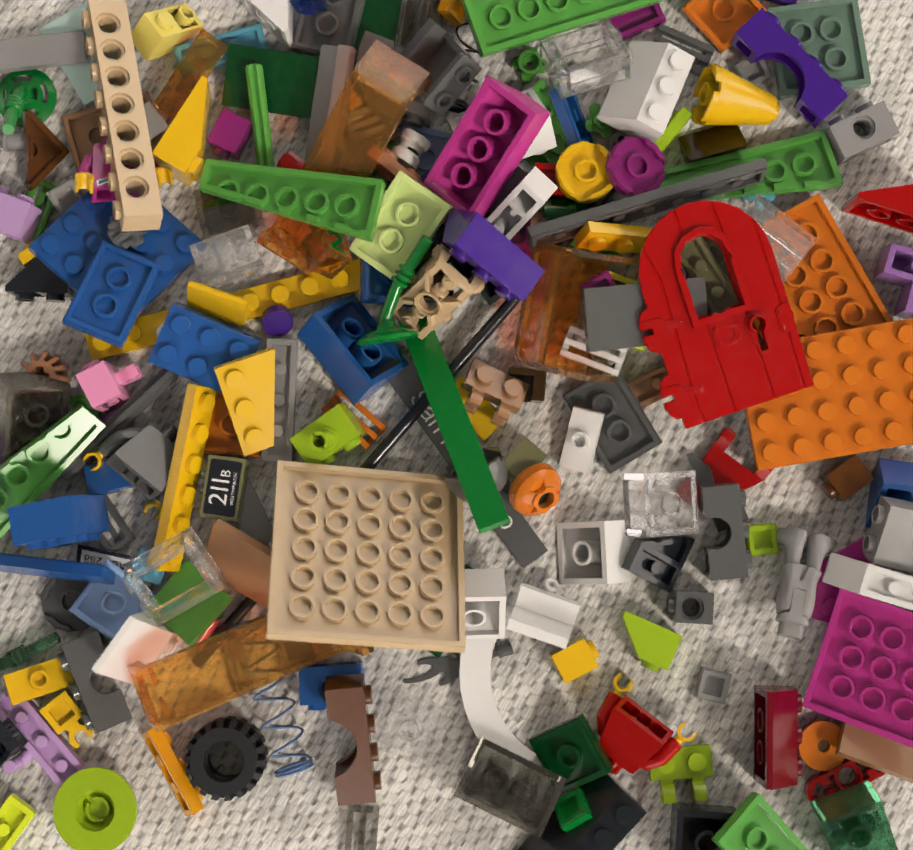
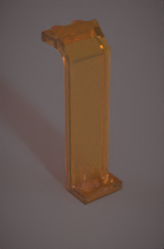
M376 39L351 72L301 170L370 178L406 109L417 95L426 92L431 80L427 77L430 72ZM278 215L273 226L261 232L257 243L309 275L323 265L332 249L331 243L336 241L337 236L335 234H332V236L328 235L327 229Z
M267 614L146 665L141 661H136L127 665L148 724L155 731L160 732L331 656L344 652H354L365 656L374 652V648L371 646L266 639Z

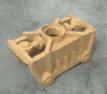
M442 243L434 247L431 254L432 257L415 272L416 275L414 277L411 276L412 281L410 283L407 282L408 287L406 289L403 288L393 316L407 329L419 332L418 338L421 340L441 322L443 324L447 323L452 318V311L457 306L459 307L473 293H480L485 287V282L475 275L467 280L450 263H447L451 256L449 254L450 250ZM441 269L445 273L442 283L439 282L434 285L433 275ZM460 287V289L457 292H455L452 296H447L449 294V290H454L455 288ZM424 295L434 298L437 306L429 305L424 300ZM403 304L414 305L412 311H407L406 313L399 308ZM427 316V322L420 328L417 324L419 319Z

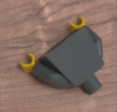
M165 423L160 430L149 424L143 430L134 426L116 431L98 446L99 450L97 452L86 454L83 462L89 456L97 457L98 465L91 470L95 471L102 466L103 459L105 457L108 458L105 463L150 500L143 506L144 515L150 507L155 506L158 508V512L154 515L153 520H159L175 446L173 442L176 440L178 429L170 423Z

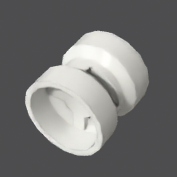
M405 128L400 136L401 142L398 146L393 147L392 152L397 156V162L403 167H411L416 170L420 164V156L428 151L431 143L418 132Z

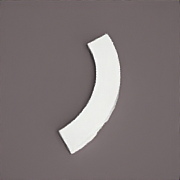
M468 626L467 631L479 630V626ZM466 639V648L463 653H460L458 672L461 699L467 719L474 734L494 761L506 772L521 781L536 753L513 735L497 709L490 675L491 659L497 639Z

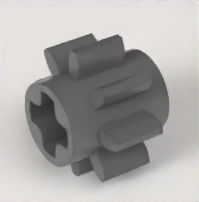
M113 215L109 217L112 222L107 225L108 236L115 245L127 249L129 246L136 248L145 241L142 236L147 233L146 230L121 232L120 221L114 220Z

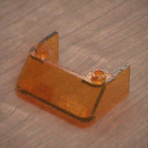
M545 243L536 245L530 253V258L543 268L545 272L524 302L522 301L514 345L515 360L523 367L586 382H615L616 376L592 371L590 366L559 354L569 327H576L582 297L579 285L607 270L609 262L636 265L637 259ZM569 345V352L592 360L591 353Z

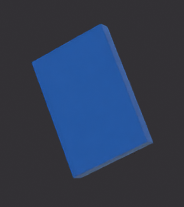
M102 240L62 320L63 324L122 349L160 272L161 264Z

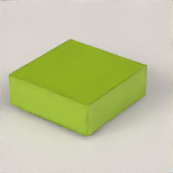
M776 523L749 525V538H745L746 550H750L752 556L779 553V544L776 540Z

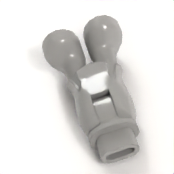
M778 528L776 540L779 544L785 546L784 564L781 565L782 578L776 598L777 616L775 620L779 622L777 635L802 640L803 629L809 627V619L814 610L816 587L822 575L820 571L825 555L833 552L835 540L820 533H811L807 537L808 532L803 529ZM806 543L808 551L806 565H802L800 561Z

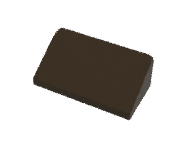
M720 125L677 138L685 164L744 150L747 147L746 140L738 125Z

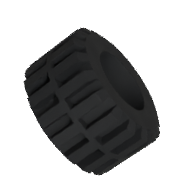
M236 716L216 718L198 730L187 745L188 753L184 755V762L188 763V767L185 768L186 776L191 775L192 780L190 783L193 788L196 785L201 788L199 792L201 795L205 796L207 793L212 795L211 800L218 801L220 798H224V801H231L234 797L240 798L257 784L267 766L266 756L268 755V747L264 746L266 740L263 735L260 736L257 733L258 728L255 725L252 727L248 725V720L244 718L240 720L235 719ZM230 741L240 748L244 756V766L239 773L224 775L212 766L210 749L216 742Z

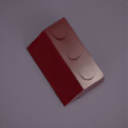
M754 685L753 779L766 790L798 785V776L802 775L801 757H798V744L802 743L803 735L802 728L798 725V713L802 712L803 701L801 694H798V689L792 686Z

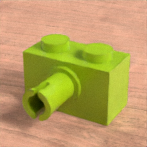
M345 402L337 404L289 440L305 463L331 465L337 461L335 455L343 449L349 452L361 444L362 441L359 437L364 435L366 431Z

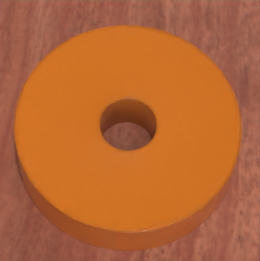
M814 720L807 723L802 728V743L798 744V754L801 760L809 767L818 771H829L841 765L846 758L835 755L840 727L827 720ZM826 740V749L819 751V741Z

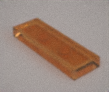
M202 28L153 103V106L174 119L201 76L203 75L207 79L210 77L227 51L228 46Z

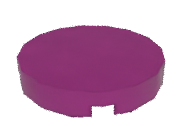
M625 137L613 145L607 154L605 164L607 178L613 188L625 197H632L659 189L666 173L664 172L665 159L662 152L648 138Z

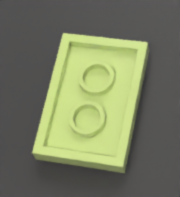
M399 170L383 195L373 242L355 238L349 250L391 279L392 275L396 276V269L400 270L399 265L405 263L423 234L431 239L433 238L453 206Z

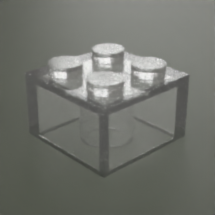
M249 225L189 246L201 281L207 286L222 291L232 289L234 282L243 279L246 282L260 279L263 277L262 272L268 270L257 237Z
M695 470L622 474L626 536L647 538L699 533Z

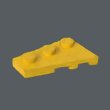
M271 347L213 367L244 456L274 446L275 348Z

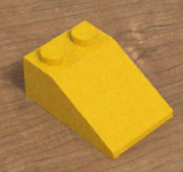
M203 75L152 152L154 160L159 166L170 167L173 178L190 187L193 180L198 182L201 179L206 159L211 92L208 79Z

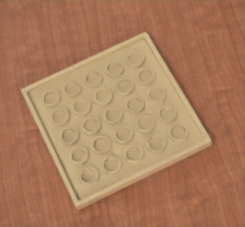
M277 460L266 639L463 653L466 648L463 501L453 494L444 475Z

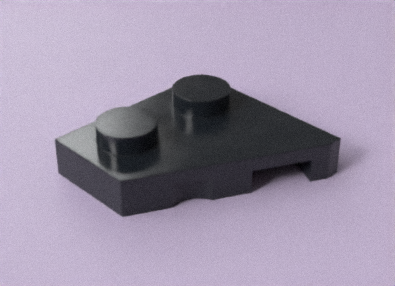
M686 535L634 539L621 568L661 590L671 593L695 539Z

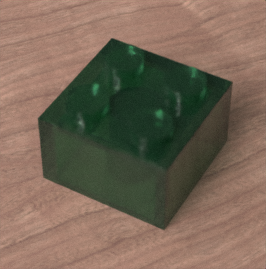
M869 780L809 802L826 850H898L882 800Z

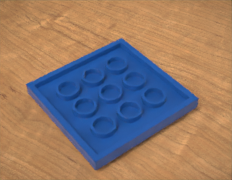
M90 191L86 192L28 246L29 251L75 292H77L102 240L114 244L108 236L107 225L112 222L109 217L113 215V201L92 203ZM163 206L160 230H146L147 233L142 236L145 240L136 248L129 246L126 249L161 264L160 272L139 315L207 249V244Z

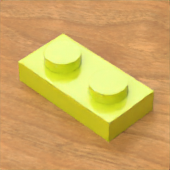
M15 793L9 795L0 808V850H10L38 813V810Z

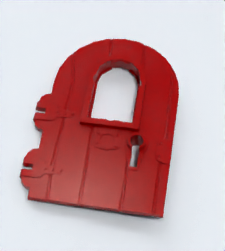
M708 200L686 203L662 217L645 238L639 255L638 278L646 309L638 317V327L640 332L651 329L652 335L642 337L644 346H647L648 350L653 353H661L667 375L659 383V393L661 398H667L669 395H672L673 398L672 401L663 403L665 412H668L675 419H682L684 428L687 429L814 386L772 247L759 224L738 207L721 201ZM704 236L715 241L721 249L738 304L726 307L727 309L711 315L708 313L697 317L685 275L681 270V252L687 241L690 242L696 237ZM755 318L760 322L758 329L762 332L766 345L764 350H761L756 333L758 331L752 326Z

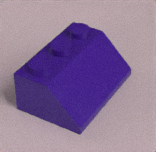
M451 209L448 213L442 242L451 248L449 254L461 263L467 262L474 268L472 273L486 283L490 281L495 285V293L506 301L515 299L524 302L545 270L478 212Z

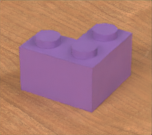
M890 243L880 251L873 278L901 286L894 316L903 319L913 318V249Z

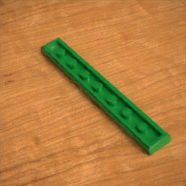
M427 316L419 319L417 324L420 328L427 322ZM398 321L400 327L406 328ZM435 330L431 331L423 340L418 337L405 339L479 533L481 534L510 523L509 516Z

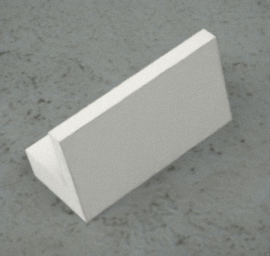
M522 583L516 604L507 624V629L566 649L581 603Z

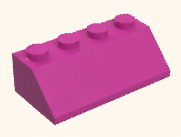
M487 76L423 184L455 209L478 212L485 218L551 113L528 95Z

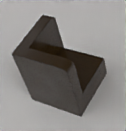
M510 367L508 375L529 384L523 402L541 404L544 402L547 370Z

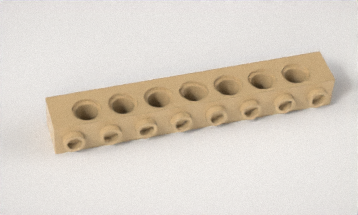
M87 0L86 10L81 11V21L83 29H88L89 36H86L85 39L87 55H92L93 63H90V77L92 82H97L98 89L94 90L96 109H101L102 117H99L100 136H106L107 144L103 145L104 162L111 166V172H108V187L110 192L115 191L116 201L112 202L114 220L120 221L121 232L160 230L163 210L126 0ZM120 138H127L130 141H123ZM124 165L133 166L135 169H128ZM128 193H136L140 197H132Z

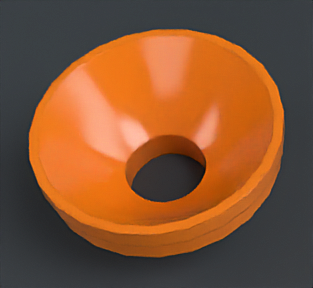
M538 463L527 467L515 478L510 487L509 501L511 506L524 516H536L547 513L551 507L556 506L559 500L561 478L552 466L545 463ZM550 492L547 498L538 505L541 496Z

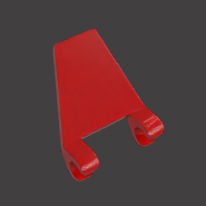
M724 428L702 458V461L710 467L715 484L736 482L739 484L740 489L744 488L746 490L764 481L774 468L756 471L755 469L754 472H751L725 453V449L734 440L736 433L729 428ZM692 472L677 494L700 510L699 484L694 472Z

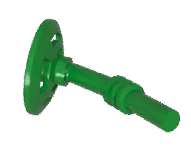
M37 69L10 72L0 82V113L4 117L1 129L4 134H13L16 126L24 127L23 118H19L22 115V111L35 108L39 113L36 116L42 122L51 116L56 106L57 93L53 82L45 73ZM18 76H33L31 81L24 80L17 83L13 81ZM42 84H45L48 93L46 104L43 103L44 94L40 86ZM35 88L37 89V92H38V98H37V100H36V95H35V93L32 91V90L35 89ZM5 89H7L6 99L4 102V91Z
M422 235L405 263L399 265L400 270L396 269V276L392 275V283L378 317L379 323H376L377 330L361 337L356 341L357 346L388 343L419 336V332L415 330L395 327V321L391 320L403 288L406 289L408 287L407 282L410 283L412 281L411 276L414 277L416 275L415 269L434 242L428 236Z

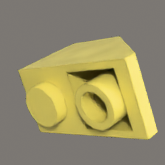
M187 3L147 12L142 15L132 31L133 44L145 60L150 61L167 56L174 50V46L183 44L203 29L204 25Z

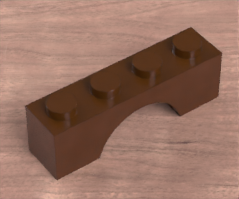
M364 673L328 676L325 683L328 720L346 727L356 741V746L352 752L336 762L335 784L338 806L375 803L376 790L382 789L381 771H375L374 762L379 761L378 743L371 741V733H376L374 713H368V704H373L371 684L365 685Z

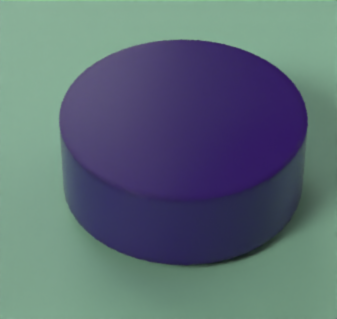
M272 305L265 309L262 314L264 330L272 336L287 334L293 327L291 311L283 305Z

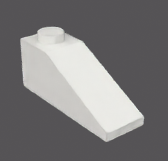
M535 166L486 220L510 240L543 206L558 187Z

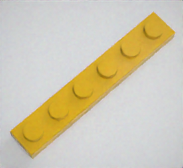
M187 384L149 567L156 571H180L217 393L216 390L208 387Z

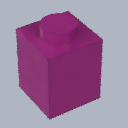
M223 108L207 139V142L213 148L212 153L226 161L230 157L238 161L253 133L252 123Z

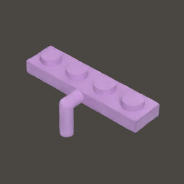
M7 690L0 695V719L4 721L9 717L29 741L23 751L4 763L3 769L6 773L11 774L34 758L60 788L71 775L88 768L66 740L56 733L32 700L11 706Z

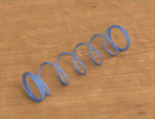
M266 615L232 626L233 632L256 626L236 640V644L276 645L272 651L248 665L244 672L284 673L281 679L253 697V700L257 702L275 700L293 702L289 708L261 726L263 730L285 728L301 730V733L296 738L275 750L269 756L270 758H309L277 769L274 772L276 774L275 777L282 778L311 768L314 763H312V757L307 754L275 755L302 736L304 732L302 727L293 725L265 727L290 711L296 703L294 699L287 697L256 699L282 682L287 675L286 671L280 669L248 670L273 654L279 647L278 643L272 641L239 642L267 623Z

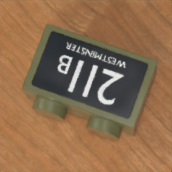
M209 454L208 461L204 460L201 468V479H205L203 492H198L196 500V510H200L199 517L241 522L250 467L249 460Z

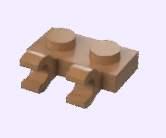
M474 358L470 363L461 386L462 389L469 392L464 406L467 412L474 415L476 408L480 407L483 399L496 404L497 406L490 423L502 428L504 421L509 419L511 412L517 414L521 409L529 384Z

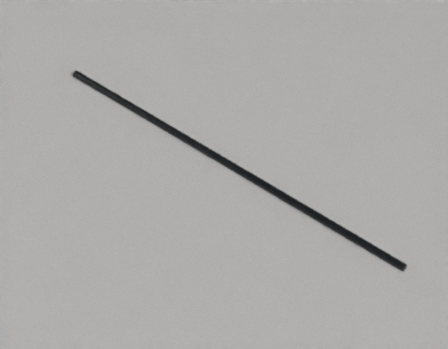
M612 188L602 200L590 203L585 210L606 204L617 191ZM574 238L554 244L537 263L545 270L543 275L569 247ZM505 300L448 365L453 378L520 303L519 300ZM426 393L418 399L359 468L374 469L430 406ZM246 596L196 653L191 662L198 668H201L222 644V641L233 631L232 626L239 624L257 602Z

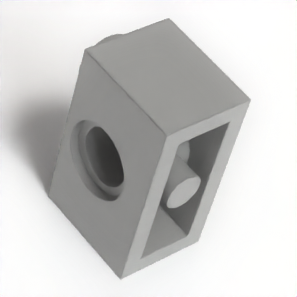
M872 101L867 102L855 109L856 114L847 118L845 114H842L828 122L829 127L825 132L838 166L892 141L900 134L884 101L873 105ZM854 125L860 126L864 130V137L858 136L854 132Z

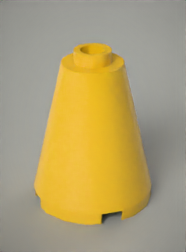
M710 63L711 68L705 67L693 93V97H698L697 108L691 106V113H693L691 119L694 124L769 125L771 121L776 120L780 111V104L777 103L775 95L718 64Z

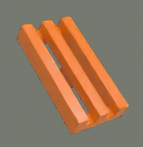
M339 388L337 393L331 397L321 410L324 413L328 412L334 405L336 406L341 403L338 400L342 396L350 403L351 401ZM358 403L353 406L378 427L374 432L355 416L370 436L367 442L362 437H359L362 441L360 445L368 450L387 429V426L362 404Z

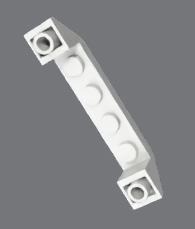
M830 552L822 582L913 610L912 576Z

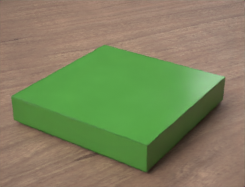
M186 559L180 566V571L173 574L146 607L183 641L193 647L234 598L190 560Z

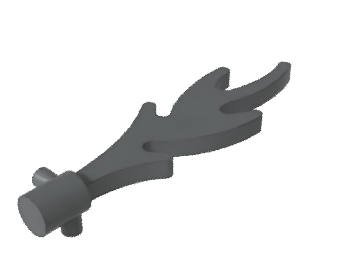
M500 639L496 640V649L493 650L492 658L496 656L502 658L514 654L511 642L501 644ZM451 652L457 656L456 659L432 657L418 660V665H432V670L416 678H405L403 682L417 683L425 681L441 672H445L446 677L439 682L440 686L454 681L459 677L460 653Z

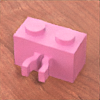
M98 359L82 366L83 371L75 375L91 407L104 413L111 412L129 400L132 394L127 384L144 377L140 367L135 365V363L119 371L116 366L104 360L100 362Z

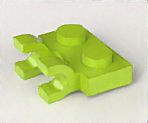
M710 744L682 746V749L665 766L649 770L650 781H659L660 799L663 804L677 803L673 780L690 778L691 798L695 802L708 801L704 777H713Z

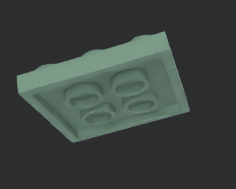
M822 0L767 8L766 12L774 14L779 19L781 27L788 34L796 36L802 44V49L809 56L816 57L822 63L823 70L831 78L839 80L845 90L866 88L871 85L858 0ZM773 61L779 99L797 97L798 85L795 76L785 65Z

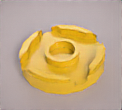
M580 141L569 145L561 153L555 166V180L559 189L567 198L578 203H594L602 200L612 190L613 186L607 178L605 169L609 151L600 144L595 145L588 143L589 141Z

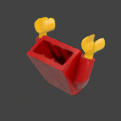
M616 675L613 680L614 691L608 693L597 712V733L601 737L599 743L614 768L611 774H618L622 768L634 774L639 768L648 771L665 766L682 749L681 744L684 741L689 742L695 738L696 730L691 736L683 737L680 731L688 722H682L677 727V735L674 738L671 737L674 731L627 695L621 698L623 693H629L633 689L634 682L630 680L625 689H620L618 683L623 675Z

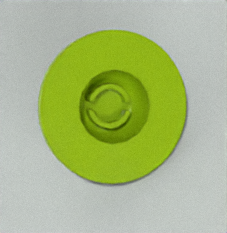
M104 767L85 768L67 778L56 794L53 807V817L58 833L75 850H113L117 848L131 834L138 812L137 799L129 782L116 771Z

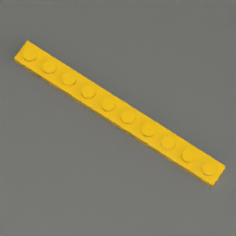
M360 259L235 291L231 294L246 298L250 302L252 308L247 319L248 322L262 318L264 310L272 305H283L289 310L357 293L360 292ZM170 309L137 317L122 349L85 333L91 361L97 359L101 361L155 346L157 340L156 330L164 323Z

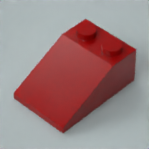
M913 184L859 192L843 205L841 211L913 234Z

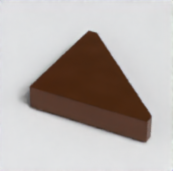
M28 109L23 113L26 188L32 191L70 153V150Z

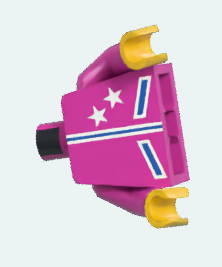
M103 136L104 142L93 144L92 153L83 158L75 174L74 192L78 193L79 189L89 190L92 203L116 201L115 191L110 192L108 187V172H111L110 164H105L103 156V145L107 144L106 136ZM154 160L158 187L161 188V183H169L170 186L174 185L172 169L167 166H159ZM124 165L128 169H135L133 166ZM128 193L132 197H140L136 193Z

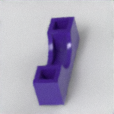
M763 8L750 18L734 34L730 41L750 64L762 60H773L782 63L790 69L798 85V95L793 108L814 129L849 96L845 92L843 84L836 78H831L823 70L822 63L816 57L809 56L802 49L799 39L792 34H788L781 27L779 19L774 14L767 13Z

